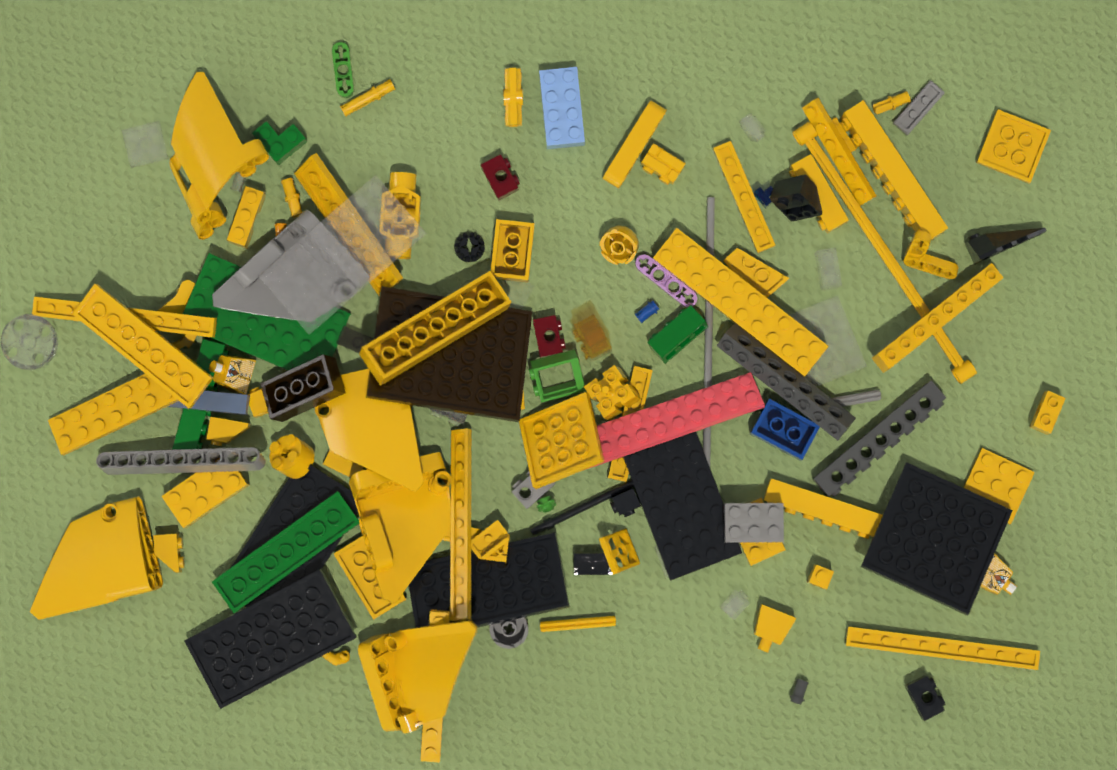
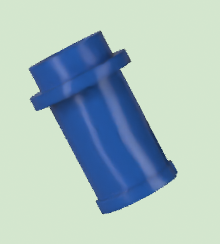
M653 300L651 302L648 301L645 307L635 313V316L641 323L654 313L657 314V311L660 310Z

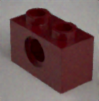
M501 154L481 164V169L498 201L519 191L517 185L520 184L515 174L511 175L509 171L511 165L506 157L503 159ZM503 172L507 175V178L504 181H498L496 175Z
M556 315L533 319L540 358L563 353V349H566L564 338H560L559 331L562 330L560 319L556 320ZM553 332L555 339L551 342L546 341L544 338L545 333Z

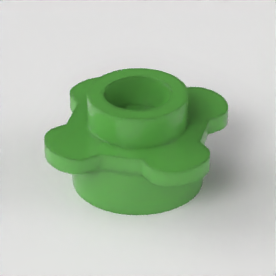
M551 496L543 497L537 501L539 512H549L557 505Z

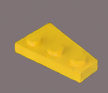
M736 248L723 260L734 273L766 298L790 279L739 248Z

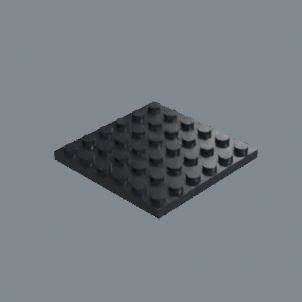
M906 462L860 567L968 616L1013 510Z

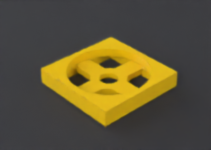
M626 528L599 538L613 575L640 564ZM610 538H612L614 542V550L611 549V546L609 544ZM615 557L620 558L623 567L618 566Z

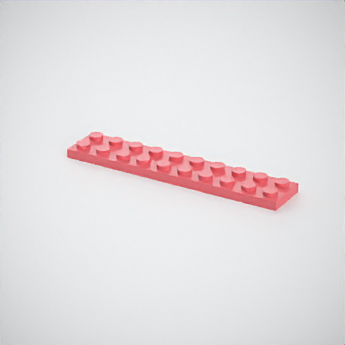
M752 373L732 378L597 425L604 462L595 466L765 408Z

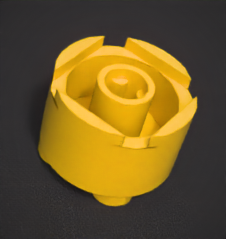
M293 434L282 436L277 441L272 442L269 447L271 466L287 477L293 479L303 477L309 471L310 463L313 464L314 462L313 448Z

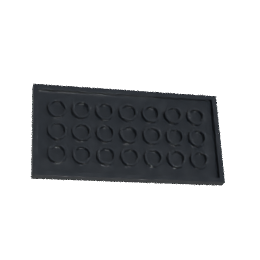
M696 432L623 457L670 581L742 553L739 543H724V504Z
M312 465L308 467L309 471L303 477L298 479L289 477L231 567L337 491L357 516L358 510L351 490ZM343 536L244 607L247 608L319 569L322 570Z
M556 533L509 542L506 562L479 559L471 551V620H450L449 623L471 621L479 628L569 608V599ZM450 556L426 561L409 584L415 628L429 626L430 610L450 611Z
M319 569L184 640L219 708L222 709L357 638L324 573Z

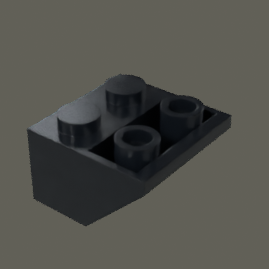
M806 174L775 181L770 200L791 222L822 215L817 186Z

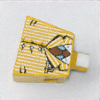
M221 355L218 362L212 361L210 363L209 370L214 373L213 381L233 393L246 395L256 360Z
M996 554L992 558L980 588L995 595H998L1003 589L1011 595L1017 588V585L1009 580L1013 571Z

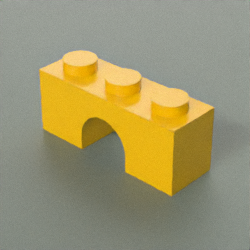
M245 186L227 237L229 243L248 249L254 232L253 225L256 216L261 212L266 197L264 192Z

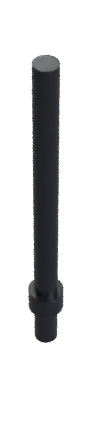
M632 480L562 514L543 520V523L530 529L532 535L534 536L546 529L549 531L555 528L554 525L633 488Z

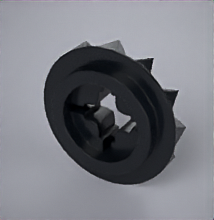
M466 232L456 239L454 249L456 255L462 261L475 262L484 254L485 244L477 233ZM468 239H470L472 245L478 246L472 248L471 255H469L467 249L461 248L467 245Z

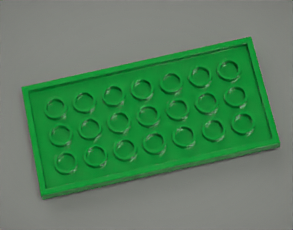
M210 253L208 254L183 314L217 318L215 338H210L288 371L323 354L333 357L351 315L350 313L334 307L312 322L213 307L212 294L241 267Z

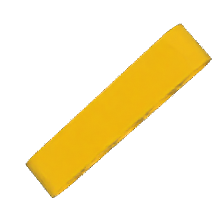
M650 100L604 174L603 180L618 189L620 188L667 111L665 108Z

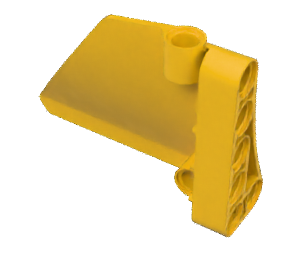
M464 621L403 629L395 633L374 635L359 644L358 654L381 727L384 731L401 730L402 733H409L417 730L424 723L446 715L458 674L477 632V627L473 622Z

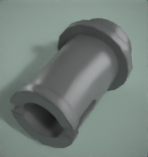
M797 679L793 694L790 695V701L801 705L802 701H805L803 698L809 683Z

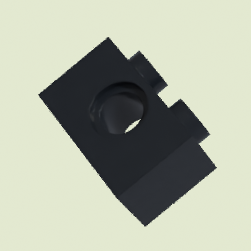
M924 675L904 685L923 721L945 711L943 706L946 704L942 696L937 695L935 691L937 686L932 677L928 678L927 675ZM924 692L931 694L929 702H923L922 694Z

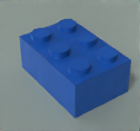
M768 399L750 434L802 461L820 427L807 418Z

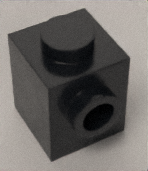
M634 489L613 497V502L610 503L614 514L618 512L619 516L624 515V517L634 514V509L641 506Z

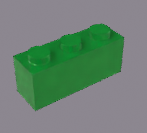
M690 305L688 308H683L674 320L668 321L659 333H654L647 343L651 350L666 364L706 330L708 325L704 318Z

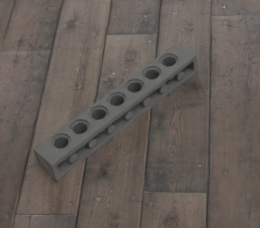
M734 324L717 344V347L837 441L856 419V417L738 325Z
M932 380L929 381L812 480L827 497L830 495L836 496L842 490L840 487L845 482L849 485L857 478L855 476L857 472L861 470L863 473L871 466L870 461L874 458L880 459L886 454L884 450L888 446L893 448L901 441L899 439L901 435L905 433L907 436L915 429L913 425L918 421L923 423L930 417L928 413L932 409L937 411L941 408L946 397ZM921 398L928 400V408L924 409L920 406ZM907 410H910L914 413V419L912 421H909L905 418V412ZM892 423L899 425L900 430L898 433L891 431L890 425ZM877 435H882L885 438L884 445L876 443ZM863 447L869 448L871 452L868 458L861 455ZM849 459L854 460L856 463L854 470H849L846 467V462ZM833 472L840 473V482L832 480L831 475Z

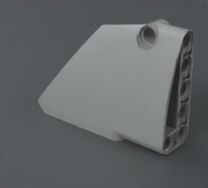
M305 210L212 294L213 307L275 318L312 322L338 304L350 299L370 277L316 216L309 210ZM341 288L347 291V296L341 293Z

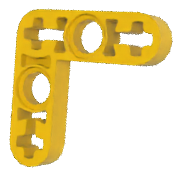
M925 231L915 232L905 253L904 264L946 279H955L959 269L958 265L926 254L930 246L931 235Z

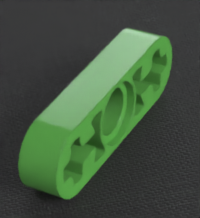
M338 42L332 48L336 89L339 96L349 98L354 93L350 50L345 43ZM339 47L346 50V52H343V59H348V61H340L339 53H336ZM341 65L348 67L349 70L346 75L338 73V68ZM350 77V80H346L347 87L351 88L347 90V93H344L343 90H340V88H343V81H338V79Z

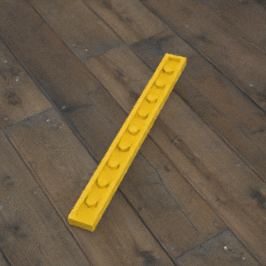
M34 297L32 316L80 321L73 313L81 302ZM128 308L155 331L215 338L217 318Z
M469 428L451 430L450 620L452 621L471 620L472 430Z
M847 627L845 646L1038 670L1040 651Z

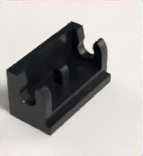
M604 553L574 554V575H612Z

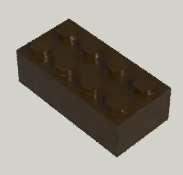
M324 354L260 384L270 419L284 422L345 394L336 358Z

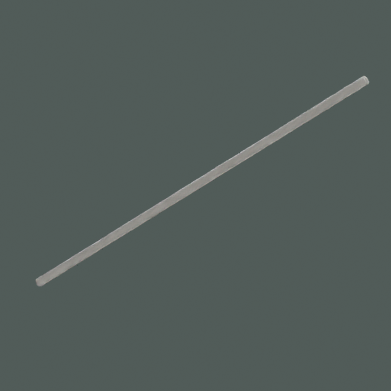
M708 197L706 251L714 256L715 198ZM706 300L705 321L708 328L705 330L704 388L712 386L713 306ZM711 426L703 429V452L709 467L711 459Z

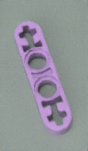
M643 254L637 257L635 266L639 272L683 307L695 306L697 295L694 291L650 256ZM640 259L643 261L647 259V264L650 267H652L653 264L656 266L652 269L650 275L646 273L649 271L647 267H640ZM657 270H661L664 273V278L660 281L655 280L653 277V273ZM671 282H676L679 285V290L675 293L670 292L668 289V285ZM682 288L686 290L683 292L686 296L690 294L693 296V303L688 302L686 304L684 302L685 298L682 295L680 298L676 297L681 293Z

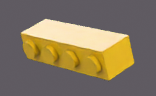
M811 154L790 166L791 171H789L791 178L806 174L817 186L822 208V215L817 216L819 219L817 223L822 231L825 230L828 234L849 221Z

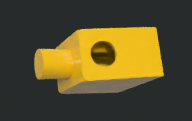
M761 604L754 635L761 637L757 649L768 653L772 642L781 645L796 618Z

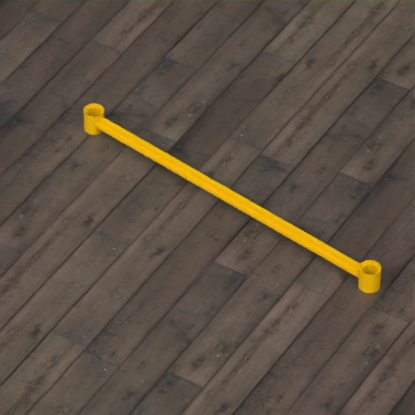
M808 121L794 130L792 134L800 146L804 144L807 146L920 317L925 316L930 312L929 308L816 141L815 137L818 135L815 128ZM942 328L933 334L954 366L951 371L960 384L977 374L976 369L968 359L963 361Z

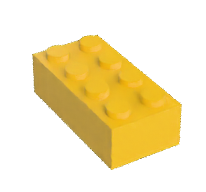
M240 471L196 472L162 495V498L181 526L186 529L248 487L249 483Z

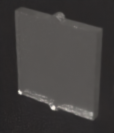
M502 280L500 286L511 300L509 308L521 310L524 308L535 287L526 282Z

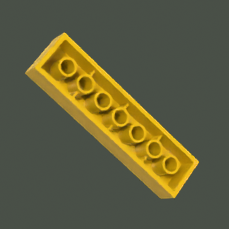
M864 100L845 111L840 118L842 121L840 122L845 132L848 131L852 136L850 139L856 148L859 147L862 151L861 157L865 163H870L873 168L871 171L877 180L880 179L883 183L882 188L884 192L893 198L894 201L892 203L896 210H901L905 216L903 220L908 227L911 226L915 232L925 231L929 233L931 241L948 229L947 225Z
M489 271L361 348L359 355L381 386L506 311L511 304V300L492 272Z

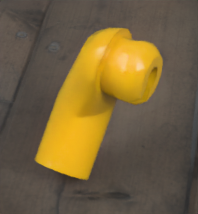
M346 650L335 654L330 651L321 657L337 666L347 663L350 659V653Z

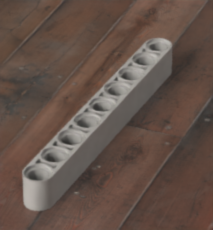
M252 447L120 451L99 454L96 464L108 475L257 471L265 466V458L256 448ZM257 456V459L251 462L252 459Z

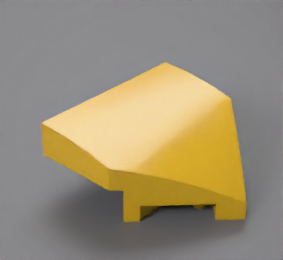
M497 520L471 540V549L479 559L506 562L510 535Z

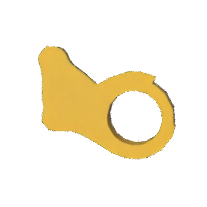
M187 279L182 281L180 287L176 290L177 294L157 311L183 314L196 283ZM184 334L180 340L171 344L178 349L184 346L190 348L196 339V335Z

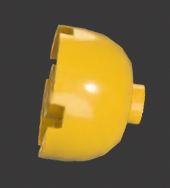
M626 226L611 227L601 238V254L607 261L613 264H628L634 259L638 251V238Z

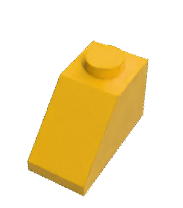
M210 417L206 439L211 441V445L222 446V443L228 444L248 430L251 424Z

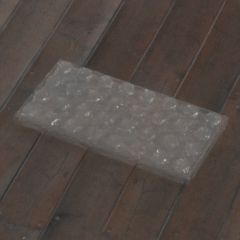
M375 175L259 274L258 277L310 335L424 237L426 232Z

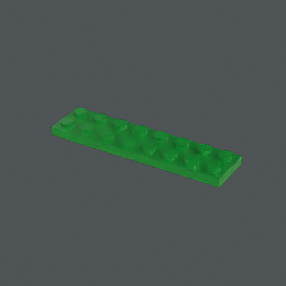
M337 491L221 574L212 583L232 612L236 613L359 524V520Z

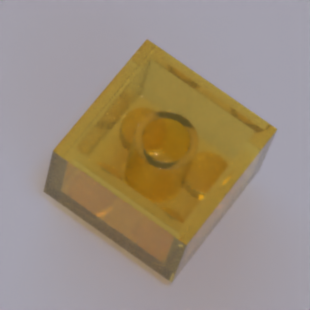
M594 314L574 324L572 335L577 343L581 342L583 346L581 352L586 360L589 359L593 362L612 351V347Z

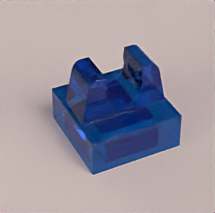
M772 186L768 187L765 191L761 187L754 191V196L765 209L772 203L770 200L773 190Z

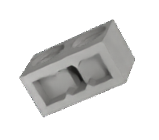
M528 472L527 475L529 477L524 481L520 479L512 486L514 488L512 493L528 509L556 483L553 482L535 489L532 486L530 472ZM524 487L529 488L531 491V495L528 498L520 496V490Z

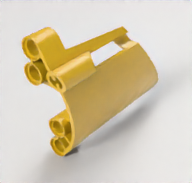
M196 72L186 90L176 117L171 140L175 154L170 158V168L191 211V225L200 240H204L213 235V228L220 227L226 222L219 204L213 202L225 183L236 172H239L242 177L251 176L256 172V165L265 163L269 159V155L259 139L242 145L205 73ZM181 166L191 182L188 190L178 172Z

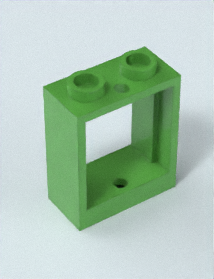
M575 349L530 361L532 368L528 369L531 380L535 379L536 385H533L535 397L539 396L541 403L586 391ZM570 362L574 381L542 389L539 370Z

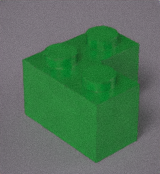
M267 121L252 132L255 139L261 140L267 153L278 166L307 143L306 138L294 124L279 136Z

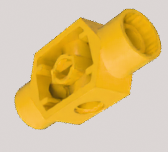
M391 172L389 191L382 193L379 232L385 237V252L392 259H411L412 240L419 237L421 197L415 193L417 175L413 173Z

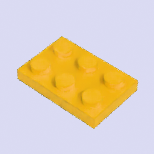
M759 498V499H757V500H755V501H752V502H750V503H764V502H763L762 498ZM782 542L740 543L750 566L786 550Z

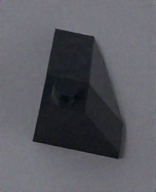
M1046 228L986 233L981 236L977 233L968 237L969 241L965 245L973 263L977 264L1035 238L1047 230Z

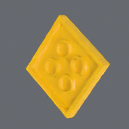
M998 109L976 163L1030 184L1051 130Z
M981 448L963 488L1013 510L1007 523L1011 525L1035 472Z

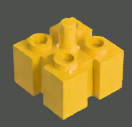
M616 365L602 373L605 377L602 380L595 378L584 386L590 398L599 402L596 407L603 418L609 421L622 413L620 409L622 406L629 408L641 399L633 386L625 384L629 380L622 369Z

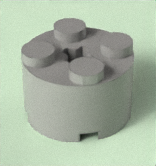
M525 617L490 625L491 638L502 648L511 649L518 647L525 641L528 635V623ZM510 623L515 631L510 632L508 635L503 628Z

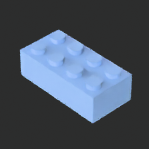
M577 67L539 70L547 149L585 146Z

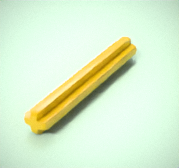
M603 616L540 622V631L548 632L615 626L616 617Z

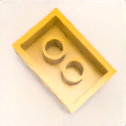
M496 219L491 272L496 279L529 283L535 223Z

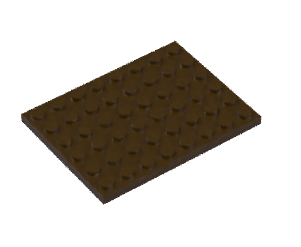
M381 286L374 340L445 297ZM508 308L506 311L381 386L369 370L366 398L519 422L533 311Z

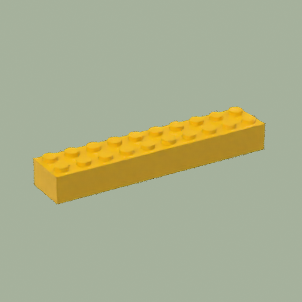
M678 228L674 230L653 257L658 264L804 378L829 347Z

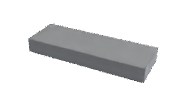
M930 81L893 124L907 136L945 92L934 82Z

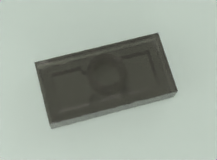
M343 326L336 344L360 353L361 348L373 341L374 338Z

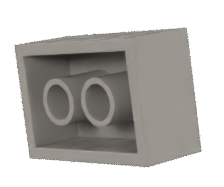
M783 503L724 504V543L784 542Z

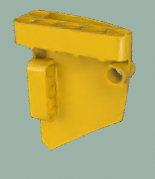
M369 369L341 375L345 394L315 407V413L321 423L330 451L416 492L424 482L411 405L366 398ZM322 407L329 408V412L326 415L319 414Z
M440 452L419 456L424 483L416 492L369 469L354 473L349 480L350 489L360 517V529L382 598L393 604L397 602L451 528L449 486L452 478L446 471ZM437 480H443L445 485L439 484Z
M139 496L106 504L103 508L70 522L39 587L30 610L32 615L40 620L107 604L121 598L162 588L163 580L157 556L154 553V544L144 505ZM112 507L115 508V510H116V515H113V514H112V512H111Z

